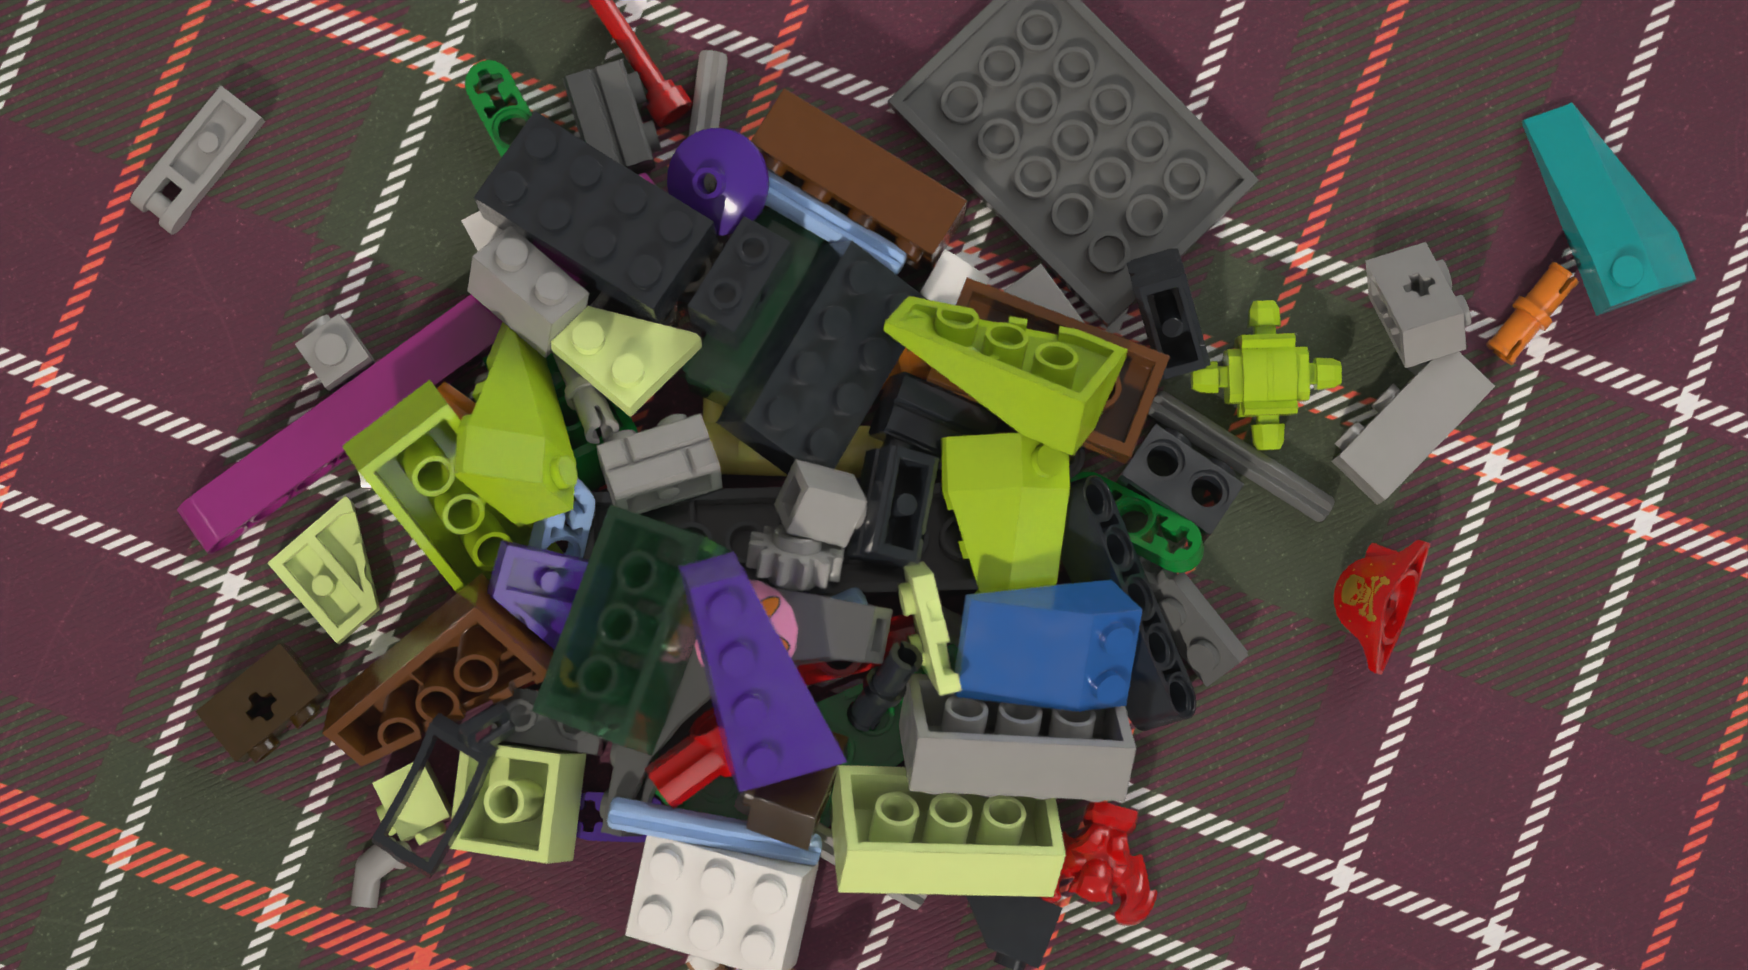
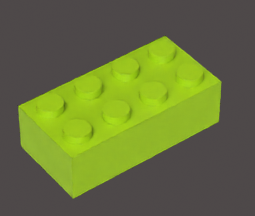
M428 380L342 445L358 472L456 593H458L481 573L488 580L491 579L501 540L529 546L534 522L518 527L454 476L457 434L461 419L433 383ZM556 542L546 549L564 554Z

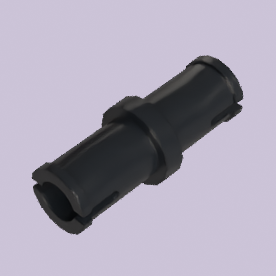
M902 641L900 646L898 642L894 643L883 664L869 671L863 679V690L847 709L848 720L854 727L861 731H868L870 728L875 730L886 711L900 703L906 694V684L923 664L922 654L916 646L906 641Z

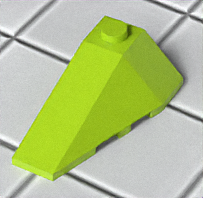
M908 296L885 321L884 325L886 333L1019 433L1043 443L1050 449L1063 451L1072 456L1095 429L1128 352L1126 348L1078 329L1060 326L1057 335L1027 329V319L1009 316L1008 323H997L979 319L978 313L972 308Z
M502 322L486 360L489 369L487 379L476 384L472 394L477 402L471 414L463 416L458 427L454 476L515 525L521 527L573 510L577 470L575 457L546 358Z

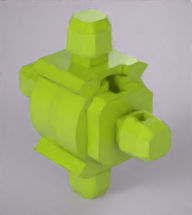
M1274 300L1253 301L1248 310L1247 328H1253V334L1240 335L1235 338V349L1223 351V366H1218L1217 361H1211V365L1206 368L1190 372L1191 389L1199 393L1217 394L1219 388H1224L1225 404H1237L1238 417H1256V425H1251L1253 444L1257 450L1281 449L1284 442L1285 424H1279V416L1297 414L1298 402H1305L1310 398V385H1314V390L1334 388L1342 383L1341 362L1333 358H1313V363H1309L1308 347H1295V333L1276 334V327L1281 326L1279 307Z

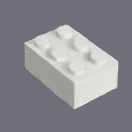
M647 835L625 935L740 970H790L797 963L819 862L817 865L810 866Z

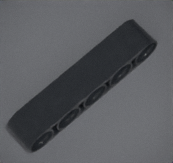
M1096 475L1070 482L1060 557L1071 583L1112 580L1142 609L1128 698L1125 706L1131 723L1138 730L1146 731L1192 718L1197 706L1193 685L1109 487L1101 477Z

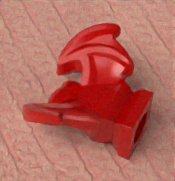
M1104 801L1089 802L1083 816L1085 828L1078 836L1071 838L1066 831L1062 832L1065 859L1054 896L1037 898L1049 903L1058 902L1061 899L1060 882L1068 878H1074L1069 885L1068 892H1076L1077 895L1087 901H1106L1113 905L1112 890L1118 895L1120 906L1114 916L1118 924L1133 926L1144 921L1153 909L1158 891L1156 889L1150 890L1143 855L1141 853L1136 856L1130 855L1128 837L1136 828L1139 817L1138 812Z

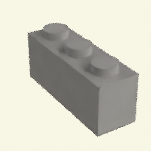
M1460 352L1408 367L1407 369L1414 374L1410 381L1401 390L1393 383L1371 405L1378 414L1365 427L1356 421L1335 442L1342 451L1332 462L1376 505L1385 501L1495 387Z

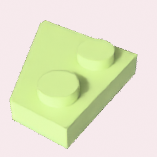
M587 306L551 341V348L553 353L631 417L702 348L701 337L693 332Z
M344 496L268 562V565L337 644H341L380 610L355 506L347 496Z
M924 561L920 562L919 565L905 566L903 569L906 582L898 584V594L904 616L912 615L915 634L907 636V641L916 646L923 657L922 669L939 695L961 691L958 673H954L950 667L946 643L950 640L933 572Z

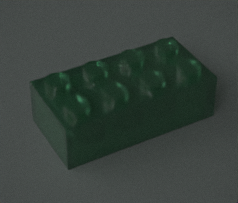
M610 504L532 712L623 747L653 756L697 639L679 567L728 554L730 550L703 536Z

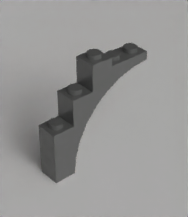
M772 587L780 591L793 609L798 632L796 650L791 659L796 667L840 660L883 664L893 610ZM682 625L681 634L673 643L670 656L671 665L674 667L672 677L612 667L611 677L606 680L603 686L601 700L606 701L602 721L622 725L621 732L615 738L610 753L611 764L614 766L610 787L604 792L600 804V815L603 819L601 832L616 836H642V834L611 829L608 826L607 816L612 799L621 797L651 803L657 787L649 778L644 768L688 737L691 726L696 719L713 707L705 670L698 660L693 642L694 627Z

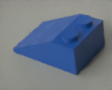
M1112 580L966 595L955 673H958L961 691L953 693L956 697L1077 712L1126 706L1142 609Z

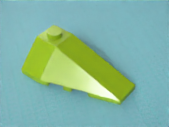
M1021 433L941 438L942 493L947 509L954 510L963 538V540L958 541L963 559L969 558L978 585L975 594L1057 585L1070 491L1069 454L1050 449L1043 443L1026 437Z

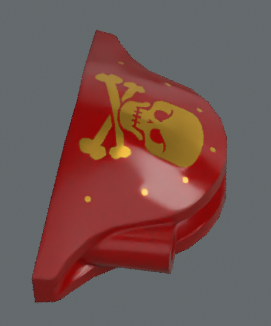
M1416 540L1400 552L1371 543L1366 551L1365 558L1349 565L1342 572L1334 590L1336 614L1341 623L1357 637L1363 647L1369 670L1376 674L1382 675L1407 619L1431 545L1426 541Z

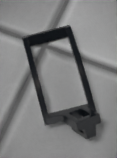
M501 703L492 704L461 725L441 713L437 714L429 724L422 745L404 783L372 836L373 844L390 854L399 863L416 870L430 879L434 875L458 836L479 795L498 749L495 745L515 733V725L510 721L509 712ZM495 723L498 728L476 743L475 735ZM437 738H440L476 760L479 764L454 818L427 862L387 837L412 794Z

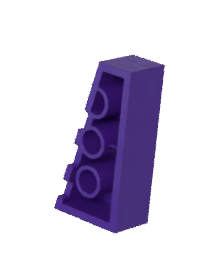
M734 552L680 566L728 768L739 792L847 762Z

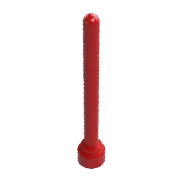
M588 0L634 71L638 72L641 82L648 91L646 94V99L649 102L647 110L659 127H663L685 115L693 106L692 100L681 85L675 86L672 80L664 79L613 0Z

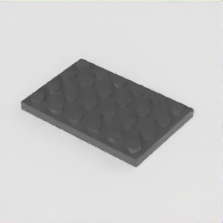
M993 0L888 100L887 104L1107 328L1136 301L1127 267L1128 262L1171 248H1178L1180 257H1182L1259 181L1081 0Z

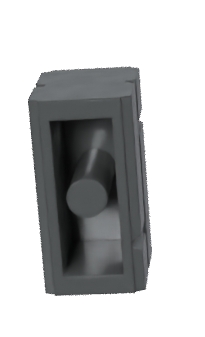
M616 60L597 66L594 69H587L562 78L581 140L636 174L656 168L652 154L660 152L662 149L653 120L642 123L637 104L646 102V97L637 71L627 74L623 60Z

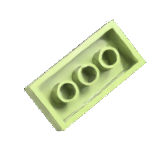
M838 765L829 806L838 892L1054 896L1065 859L1056 798L1040 800L1024 796L997 795L994 797H983L978 794L960 793L934 795L925 792L909 791L905 767Z

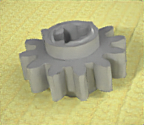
M783 524L776 526V528L765 526L763 533H751L746 567L757 569V577L767 578L770 583L782 589L804 591L810 590L815 585L827 588L828 581L838 582L840 579L844 547L787 533Z

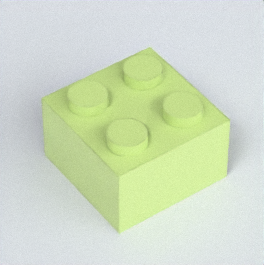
M499 742L495 745L498 749L485 782L450 849L540 863L573 861L586 753ZM461 751L459 754L452 819L465 796L479 762Z

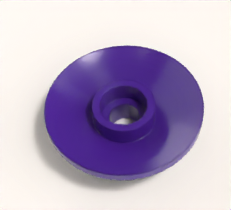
M726 128L704 129L686 138L673 154L667 174L668 193L712 220L717 236L733 234L743 216L755 221L763 210L769 191L768 169L759 149L744 135ZM708 173L713 174L717 180V187L713 193L705 188L704 178Z

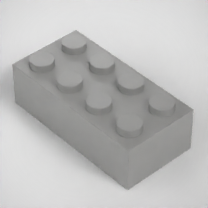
M913 674L906 684L907 688L902 702L899 731L909 791L925 792L934 795L960 793L978 794L983 797H994L997 795L1024 796L1040 800L1050 798L1085 799L1090 802L1126 800L1136 746L1125 706L1077 712L956 697L954 693L939 695L926 674Z

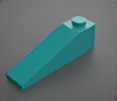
M1573 103L1522 121L1523 128L1596 316L1697 280L1677 229Z

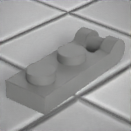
M220 86L133 192L130 202L142 212L151 211L160 219L159 225L171 235L176 234L189 220L194 208L265 123L264 119L228 90ZM170 181L182 189L173 202L162 194L163 189Z

